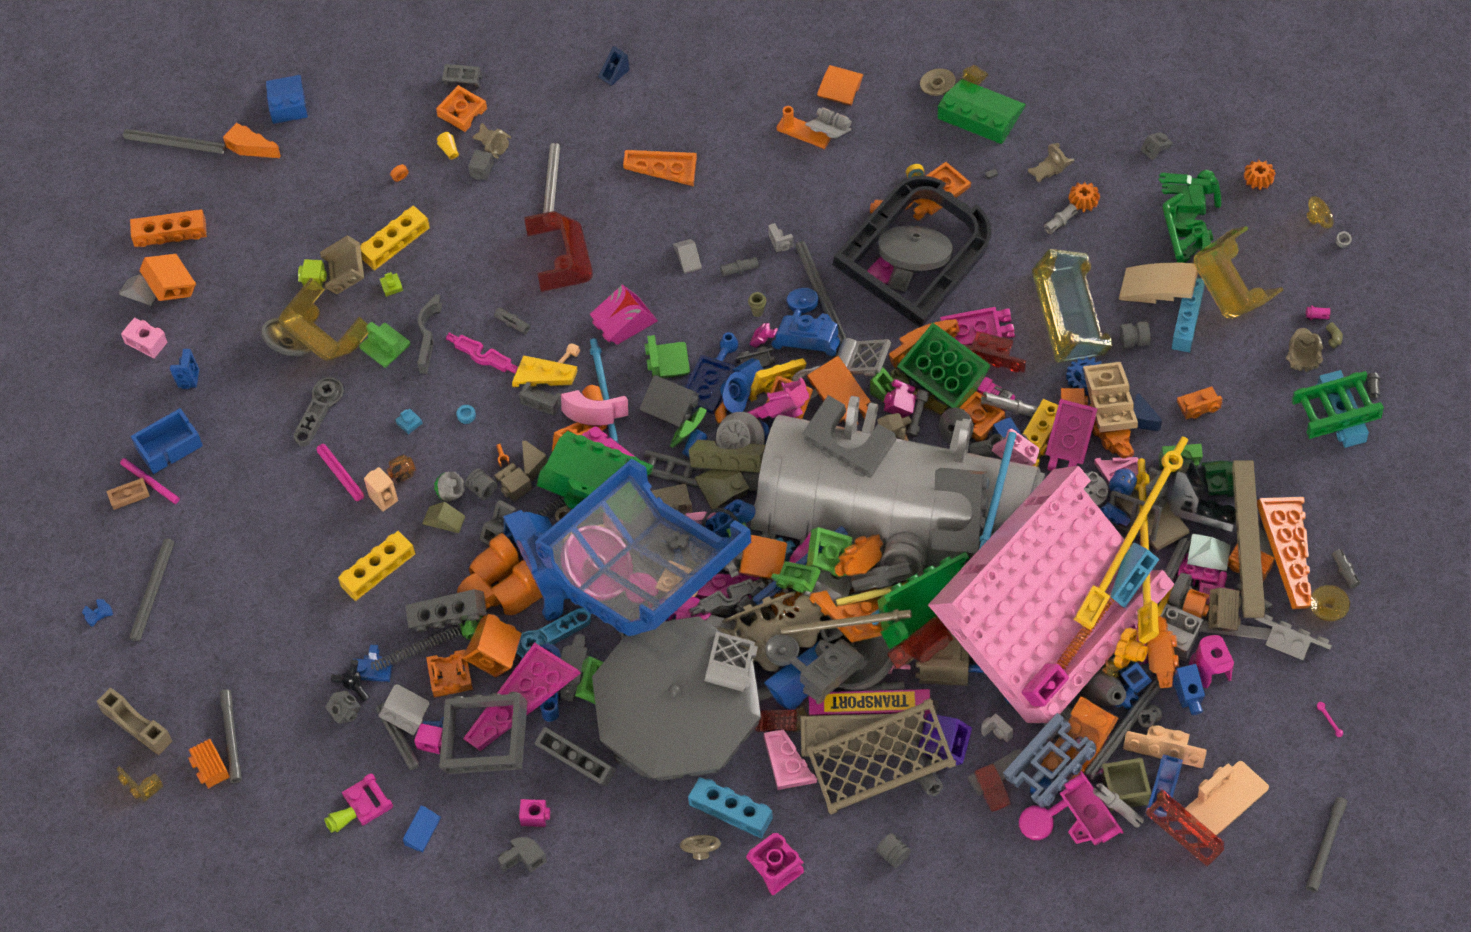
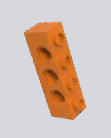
M202 209L130 219L131 239L134 247H145L152 244L161 245L167 242H181L188 239L197 240L207 237L206 219Z

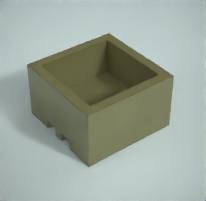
M1143 758L1102 764L1101 777L1103 785L1107 789L1117 793L1119 799L1129 807L1148 805L1152 794Z

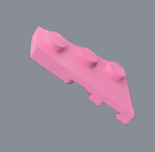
M784 729L764 733V740L777 790L817 783L816 776L811 773L805 760L800 757L795 745Z

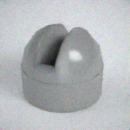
M1342 231L1336 236L1335 242L1339 247L1344 248L1350 244L1352 238L1348 232Z

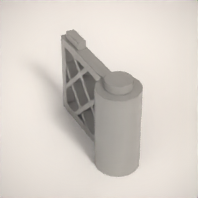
M844 338L836 357L839 356L852 375L864 374L865 376H875L882 369L891 342L889 339L856 341L851 338ZM883 346L880 351H878L877 353L874 352L877 348ZM862 347H869L867 350L860 354ZM873 353V356L870 357L868 360H863L869 354ZM877 360L875 367H868ZM860 361L863 362L859 367L854 368Z
M716 631L704 681L741 692L744 689H748L751 682V677H748L751 657H756L758 648L754 646L755 642ZM718 639L726 641L729 645L722 648L718 643ZM741 645L749 647V650L741 653L737 647ZM733 649L737 656L730 658L726 652ZM721 654L726 661H716L714 657ZM741 660L745 668L736 666L734 662Z

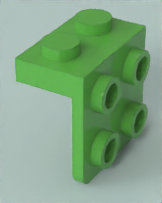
M655 335L647 336L648 343L645 344L646 355H650V359H647L648 371L652 370L653 376L668 378L688 375L690 373L685 342L656 345Z

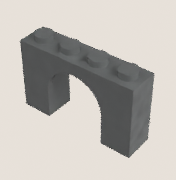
M828 395L803 431L804 442L812 448H819L825 456L829 458L833 456L838 459V462L844 467H852L858 475L871 478L895 443V433L877 424L863 445L852 449L839 446L833 440V432L846 413L845 404Z
M941 467L935 470L934 490L957 492L965 496L972 507V518L970 523L964 528L940 526L934 528L932 532V549L977 553L981 543L979 539L983 535L987 520L985 509L988 508L989 499L986 497V489L989 488L990 480L987 477L986 471Z

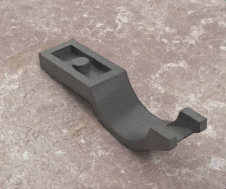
M436 294L421 309L418 315V326L423 341L417 364L419 372L422 374H427L434 345L432 332L426 330L424 325L428 318L434 314L441 313L443 304L440 303L441 295Z

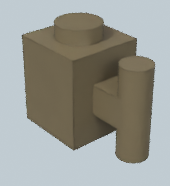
M514 463L509 464L494 475L496 481L501 480V492L506 498L510 497L513 502L532 490L530 479L520 468H516Z

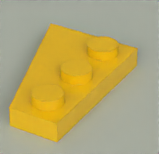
M523 356L512 381V387H519V384H526L527 382L531 383L530 386H537V384L547 383L549 386L572 385L577 374V366Z

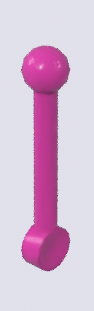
M1319 702L1317 709L1323 712L1336 731V736L1342 737L1343 731L1336 726L1325 710V704Z

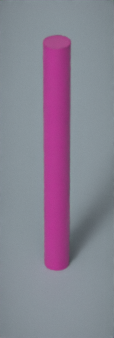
M126 458L120 461L122 466L137 477L143 478L145 483L174 504L180 500L179 497Z

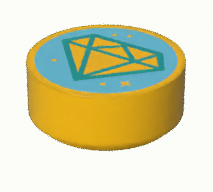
M920 164L910 165L906 169L907 178L925 175L923 166Z

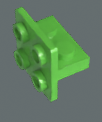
M370 322L366 326L368 338L359 347L383 367H387L411 343L388 324L383 323L378 327L373 322Z

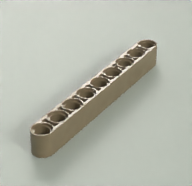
M1233 460L1232 473L1243 618H1264L1265 604L1254 461Z

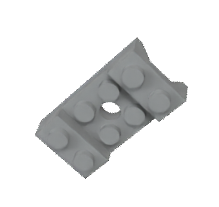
M820 570L821 572L813 591H804L802 595L810 597L812 593L827 590L836 606V599L848 596L852 587V578L846 575L837 577L836 580L832 578L831 572Z

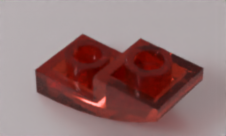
M994 764L975 771V776L983 790V796L992 812L1011 804Z

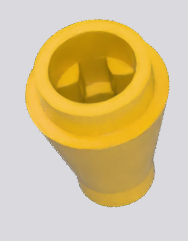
M449 132L440 134L437 137V145L450 160L458 157L459 153L453 135Z

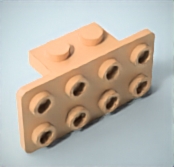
M1243 761L1237 762L1233 767L1228 763L1223 768L1219 767L1213 773L1211 779H1206L1199 785L1198 797L1185 808V814L1209 837L1215 838L1269 789V785Z

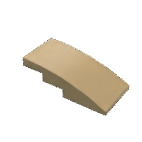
M1156 263L1126 268L1119 300L1156 304L1157 300L1174 301L1175 297L1192 299L1199 266L1192 263Z
M1121 362L1083 366L1091 405L1094 408H1098L1095 419L1099 432L1138 428V421L1133 410L1134 403L1129 392L1130 386Z

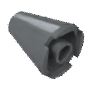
M1103 666L1082 688L1083 697L1098 707L1120 705L1126 698V691L1117 674Z

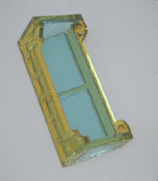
M1048 249L1032 269V274L1055 361L1067 362L1077 360L1078 358L1085 359V356L1091 358L1105 355L1113 344L1108 333L1102 335L1086 279V275L1091 269L1088 254Z

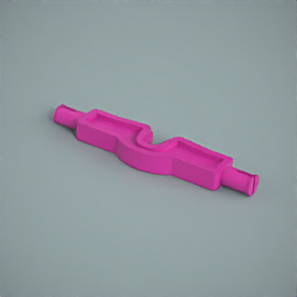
M448 333L446 336V340L454 343L455 348L469 354L476 363L491 365L503 372L509 370L516 374L518 367L511 364L510 358L496 350L490 349L485 354H480L483 349L481 342L472 340L464 335L457 337Z

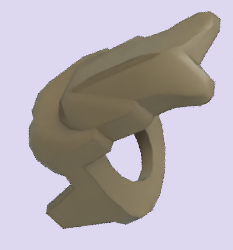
M483 123L480 125V132L473 136V139L482 141L483 145H485V152L492 153L493 157L497 159L499 158L497 155H502L509 146L507 138L511 139V136L501 129L495 131L488 130Z
M1059 143L1050 144L1048 146L1049 156L1039 163V166L1028 169V172L1036 177L1037 182H1041L1044 178L1051 177L1054 174L1062 173L1067 166L1074 163V159L1065 157L1059 149Z

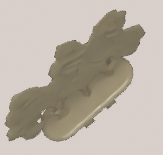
M796 591L772 600L770 596L762 599V604L752 607L751 604L744 606L745 611L722 620V623L735 620L736 625L734 629L727 630L721 627L716 629L724 634L755 642L754 646L758 648L756 657L752 658L753 663L754 661L759 662L764 670L777 672L779 665L770 662L766 657L765 647L767 641L775 635H781V627L821 622L820 617L823 613L821 612L822 608L819 605H814L806 595L799 596L794 606L784 605L783 600L795 595ZM774 604L779 610L778 614L774 619L767 621L763 618L761 609ZM794 608H799V612L794 611ZM785 610L786 613L791 611L795 614V617L791 619L783 611ZM755 612L757 619L751 626L747 627L741 622V617ZM780 614L783 616L781 620L779 619ZM738 629H740L741 632L740 636L737 635ZM820 630L786 635L794 638L798 642L799 647L812 648ZM742 646L747 651L749 650V647Z

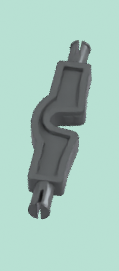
M763 578L753 582L751 579H748L741 583L730 585L726 590L729 599L721 591H717L700 600L697 606L689 609V613L691 616L699 613L707 615L718 609H731L745 596H750V590L757 583L763 582L765 584Z

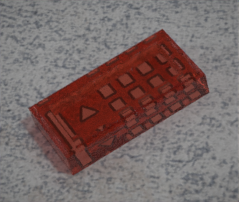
M796 709L760 711L761 719L755 728L757 732H772L783 729L784 731H796Z

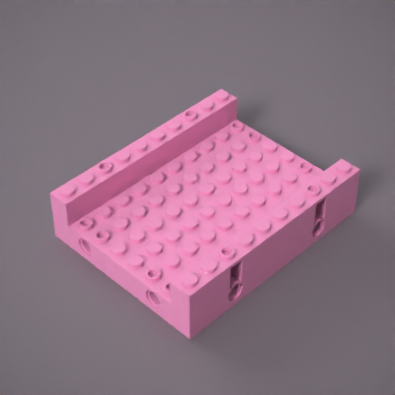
M1079 466L1053 469L928 604L1026 723H1048L1057 713L1060 714L1113 655L1124 630L1133 624L1137 627V610L1143 606L1142 585L1125 608L1109 598L1108 600L1112 602V605H1110V608H1107L1108 611H1105L1106 614H1103L1102 620L1096 623L1097 626H1094L1095 629H1092L1093 632H1090V636H1088L1084 645H1081L1082 648H1079L1075 657H1072L1071 663H1068V666H1065L1066 669H1063L1069 676L1068 681L1052 699L1050 698L1046 706H1032L1022 695L1021 691L1045 664H1055L1057 660H1060L1059 657H1062L1068 645L1071 644L1073 638L1082 629L1083 625L1075 621L1074 617L1093 585L1097 588L1099 587L1124 542V538L1084 490L1091 480ZM1120 566L1105 591L1108 595H1111ZM1153 570L1150 572L1151 600L1158 604L1175 585L1163 570Z

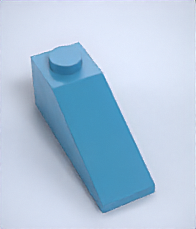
M1133 543L1120 564L1110 597L1125 608L1159 559L1148 549Z

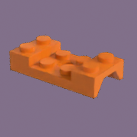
M1080 697L1071 712L1072 716L1068 721L1071 729L1067 735L1073 740L1086 736L1095 743L1097 749L1094 757L1082 765L1081 771L1084 773L1085 769L1102 748L1118 717L1103 710L1088 699ZM1059 736L1055 746L1059 748L1065 740ZM1071 746L1065 754L1073 760L1080 752ZM1051 751L1044 758L1041 766L1054 772L1064 760ZM1079 772L1076 776L1073 775V776L1069 779V781L1072 780L1073 778L1077 777V776L1080 775L1081 773Z

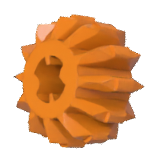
M1258 159L1257 162L1251 161L1250 165L1245 167L1243 177L1246 180V185H1252V189L1258 187L1259 190L1262 187L1267 189L1274 182L1275 170L1272 164L1267 165V161L1260 162Z
M1084 181L1082 185L1077 182L1076 187L1072 186L1068 199L1070 204L1077 208L1076 210L1082 209L1084 213L1086 209L1092 211L1093 207L1097 208L1100 195L1097 187H1093L1092 183L1087 185Z

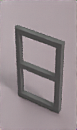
M1113 490L1110 504L1115 506L1117 496L1134 502L1129 527L1121 524L1117 525L1109 519L1115 528L1129 532L1136 520L1139 504L1144 505L1145 501ZM1153 504L1151 508L1155 509L1156 513L1151 535L1148 534V539L1156 541L1162 507Z

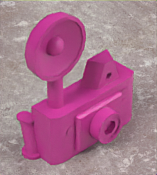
M799 378L798 381L784 384L782 382L783 391L771 394L767 392L770 401L764 404V406H759L746 413L756 418L761 417V419L769 415L771 418H775L778 415L795 418L803 414L800 407L809 399L804 380Z
M1080 771V775L1064 784L1066 789L1059 793L1063 798L1059 803L1048 810L1044 807L1041 808L1039 805H1032L1026 808L1019 818L1021 832L1031 840L1047 838L1054 827L1053 816L1067 806L1077 819L1068 831L1076 844L1091 840L1096 846L1101 842L1105 843L1120 832L1122 834L1124 832L1104 802L1093 794L1094 787L1082 771Z

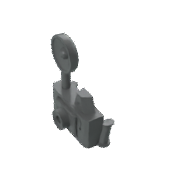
M775 635L767 641L765 647L766 657L770 662L780 666L792 664L801 671L800 682L805 685L803 693L815 699L818 705L825 700L830 692L858 669L862 670L868 663V660L864 659L862 654L843 639L835 644L821 640L815 648L818 658L808 666L798 659V642L789 635Z

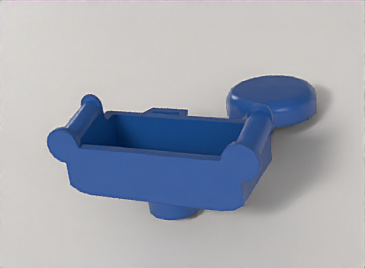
M798 288L790 292L787 296V305L794 313L792 316L787 315L783 317L775 335L776 340H773L771 343L772 347L775 349H781L782 346L824 351L828 356H835L836 349L840 346V339L837 337L839 334L837 323L833 322L828 314L823 313L817 319H813L810 315L801 316V313H807L816 308L818 305L817 293L809 288Z

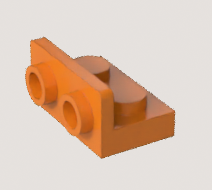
M1211 386L1178 397L1177 403L1185 419H1194L1204 413H1213L1219 410L1222 405V397L1217 396Z

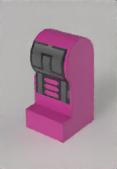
M987 377L984 378L977 389V392L984 396V392L1015 400V396L1011 391L1002 389V387L992 383V380Z

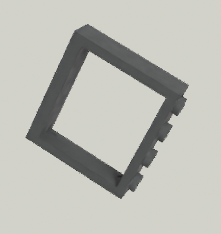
M510 692L507 695L492 693L490 696L475 694L465 698L454 696L451 699H445L439 768L447 774L522 769L527 700L518 692ZM513 705L510 755L452 759L457 709Z

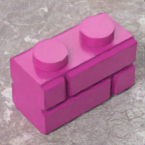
M1045 664L1021 693L1032 706L1045 707L1050 698L1052 699L1068 681L1069 676L1059 664Z

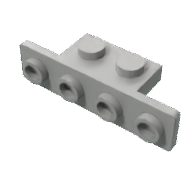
M1265 614L1264 618H1255V620L1273 626L1266 646L1304 660L1311 642L1327 649L1332 648V645L1328 644V639L1318 636L1317 639L1310 636L1311 632L1301 628L1298 631L1291 629L1292 625L1284 621H1280L1279 624L1273 622V617Z

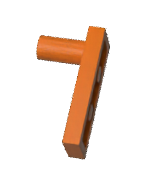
M785 106L783 108V117L777 125V131L825 149L831 137H828L824 132L811 130V127L805 125L807 122L794 118L791 106Z

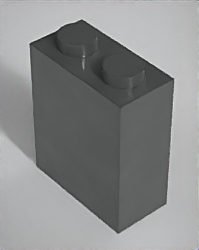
M654 375L639 410L680 427L686 420L691 421V412L698 405L699 394Z

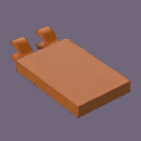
M947 162L926 175L945 182L944 190L951 192L955 198L971 187V182ZM921 198L910 203L905 210L910 208L914 202L919 204L920 206L913 210L916 213L913 217L919 221L927 212L932 215L942 207L934 201Z
M839 356L807 375V379L823 401L829 395L845 404L846 413L840 422L844 420L846 423L847 409L851 396L860 398L859 411L865 419L868 409L867 405L871 401Z

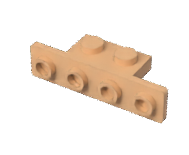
M1153 725L1149 727L1147 735L1127 731L1123 746L1124 750L1152 757L1162 758L1164 754L1182 759V764L1203 768L1207 752L1206 749L1187 745L1190 734Z

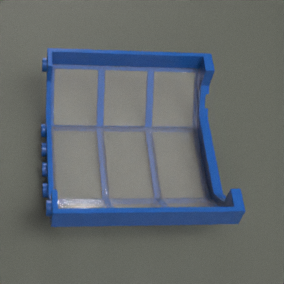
M633 459L629 460L535 541L537 555L571 601L576 605L579 604L590 614L598 616L604 623H609L617 631L623 632L628 636L659 627L751 543L750 529L736 520L730 524L731 537L722 538L668 506L660 497L656 498L650 490L652 486L647 479L646 467ZM674 531H679L680 535H688L689 540L687 541V547L672 549L669 548L665 538L666 536H671V533Z

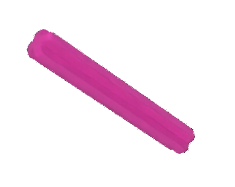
M325 444L316 448L318 454L354 500L360 501L363 499L364 495L361 489Z

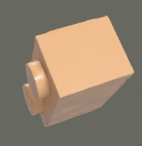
M380 467L370 471L364 477L369 497L382 511H385L398 501L393 481Z

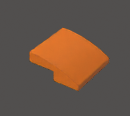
M829 65L817 96L852 106L863 74Z
M751 535V543L743 550L739 573L773 580L771 578L772 574H780L784 565L787 543Z

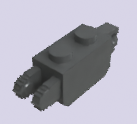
M576 634L572 646L567 645L562 651L561 659L581 672V674L561 688L562 701H574L577 686L583 678L582 664L589 656L586 648V637L582 634Z

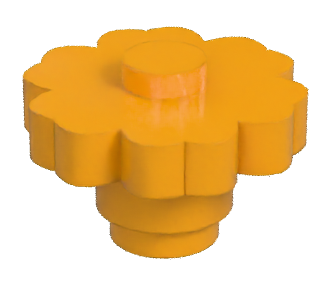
M1129 627L1122 633L1115 650V666L1124 668L1127 667L1130 660L1134 662H1143L1145 660L1148 647L1136 640L1138 637L1136 629Z

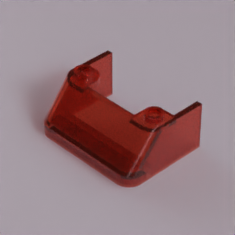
M556 211L524 217L527 237L561 230L567 254L558 256L555 259V269L537 273L541 292L585 283L592 279L593 270L582 226L578 221Z

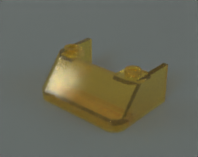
M1247 226L1230 230L1198 252L1193 260L1197 271L1226 318H1236L1258 308L1283 291L1282 287L1267 289L1266 291L1261 288H1253L1248 291L1234 267L1231 259L1238 254L1239 250L1235 238L1247 231Z
M310 278L280 314L279 323L325 361L353 352L368 335L366 327L368 324L358 317L342 338L336 342L314 323L319 317L320 310L313 303L325 289L314 279Z

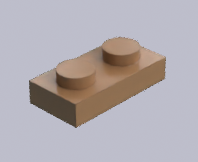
M143 478L106 491L113 510L150 497Z

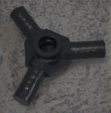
M352 659L349 670L342 675L333 674L331 682L342 683L346 689L351 688L355 690L364 702L370 696L361 686V676L357 672L358 660Z

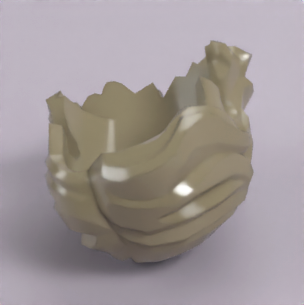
M1299 328L1295 331L1290 339L1289 351L1286 356V360L1290 362L1292 369H1298L1299 371L1304 369L1306 372H1309L1319 367V364L1323 361L1321 354L1323 345L1319 335L1312 334L1307 328Z

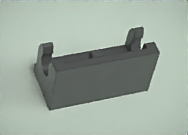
M444 65L442 77L444 84L449 85V82L475 84V87H480L479 79H482L480 67Z
M527 382L519 393L521 404L555 416L561 405V394L557 393L556 396L533 388V386H530L531 383Z

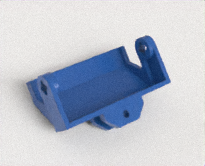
M520 510L504 516V535L512 544H517L544 598L542 613L547 621L555 620L563 614L564 599L570 598L537 555L535 543L537 539L553 526L548 517L530 512L523 513ZM560 540L552 548L554 561L562 571L560 563L562 540Z

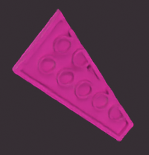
M534 643L497 693L501 695H507L510 692L520 693L527 700V716L581 674V672ZM513 705L486 707L463 739L479 751L483 750L512 727Z

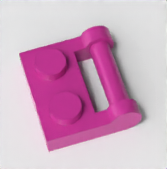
M368 774L363 780L342 792L343 797L355 811L356 817L362 826L393 808L392 802L389 799L387 800L376 783V778L373 774ZM368 786L380 802V806L377 808L364 790Z

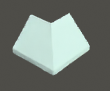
M1192 534L1187 564L1227 571L1231 545L1213 537Z

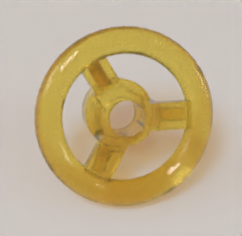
M1311 196L1308 200L1310 211L1307 212L1309 221L1314 225L1318 223L1324 228H1331L1334 224V219L1329 207L1321 198ZM1325 216L1328 218V223L1325 222Z

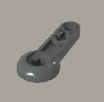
M327 377L319 380L314 385L312 401L293 435L297 445L304 447L311 443L329 408L342 398L344 389L338 379ZM314 419L315 422H311L309 425L308 421H312ZM301 434L308 435L304 441H299L298 437Z

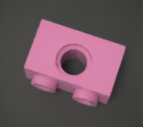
M133 318L121 333L125 344L152 358H155L167 344L163 330L154 328L146 321H140L136 318Z

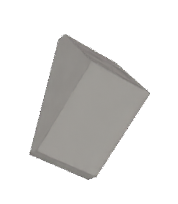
M688 239L673 244L684 274L702 269L696 244L693 240Z
M140 274L127 279L119 292V295L150 306L156 299L150 286Z

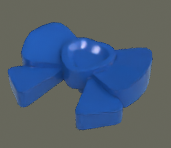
M104 599L96 600L98 608L94 611L87 606L84 607L82 613L85 615V620L90 626H94L97 621L105 616L113 615L110 605Z

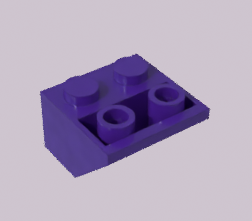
M927 714L925 720L934 722L932 714ZM937 715L956 765L963 764L972 727L959 719ZM925 722L922 734L928 735L932 725ZM935 727L931 738L940 741V735L937 727ZM921 736L918 748H922L926 740L925 737ZM929 740L925 751L934 754L939 744ZM941 746L938 752V756L942 760L948 758L944 746ZM923 753V754H925L926 756L930 757L931 759L933 758L932 756H930V755H928V754H926V753Z

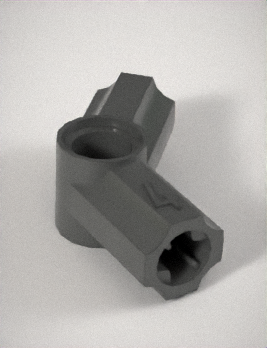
M920 740L912 741V745L918 747ZM902 745V747H903V749H904V752H905L907 746H906V745ZM909 748L906 754L907 759L916 761L920 752L914 748ZM925 754L921 755L919 764L923 767L932 764ZM910 763L909 769L910 772H913V763ZM935 772L915 780L916 783L919 782L927 795L936 796L943 789L942 782Z

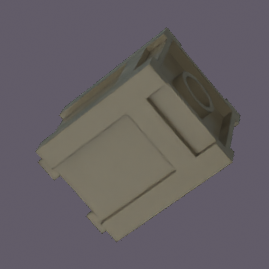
M922 630L921 635H917V640L921 641V646H918L920 662H916V667H920V673H916V678H920V683L968 686L969 653L950 631Z

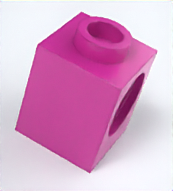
M421 723L415 738L416 748L440 754L443 728Z
M521 799L519 813L521 826L545 827L546 820L550 819V808H547L546 801ZM534 811L540 812L538 815H531Z

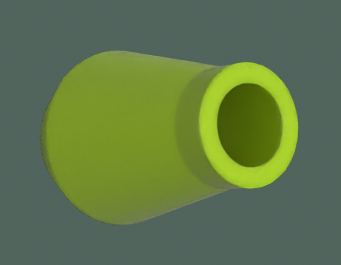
M352 807L328 814V817L324 820L330 832H338L356 818V813Z

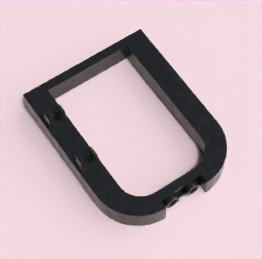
M914 176L900 182L837 252L832 264L919 327L926 324L979 262L987 250L991 237V225L985 212L977 204L971 209L965 202L955 198L951 192L944 190L945 182L930 176ZM922 198L934 201L963 221L970 228L972 237L913 304L859 266L858 262L864 258L866 253L879 240L880 236L892 226L908 205Z

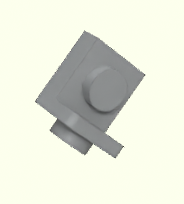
M775 223L768 225L769 238L776 252L786 251L793 247L792 234L783 236L782 230H778Z
M994 714L991 718L987 717L981 725V734L984 737L993 730L996 737L999 739L1003 738L1006 742L1013 738V729L997 714Z

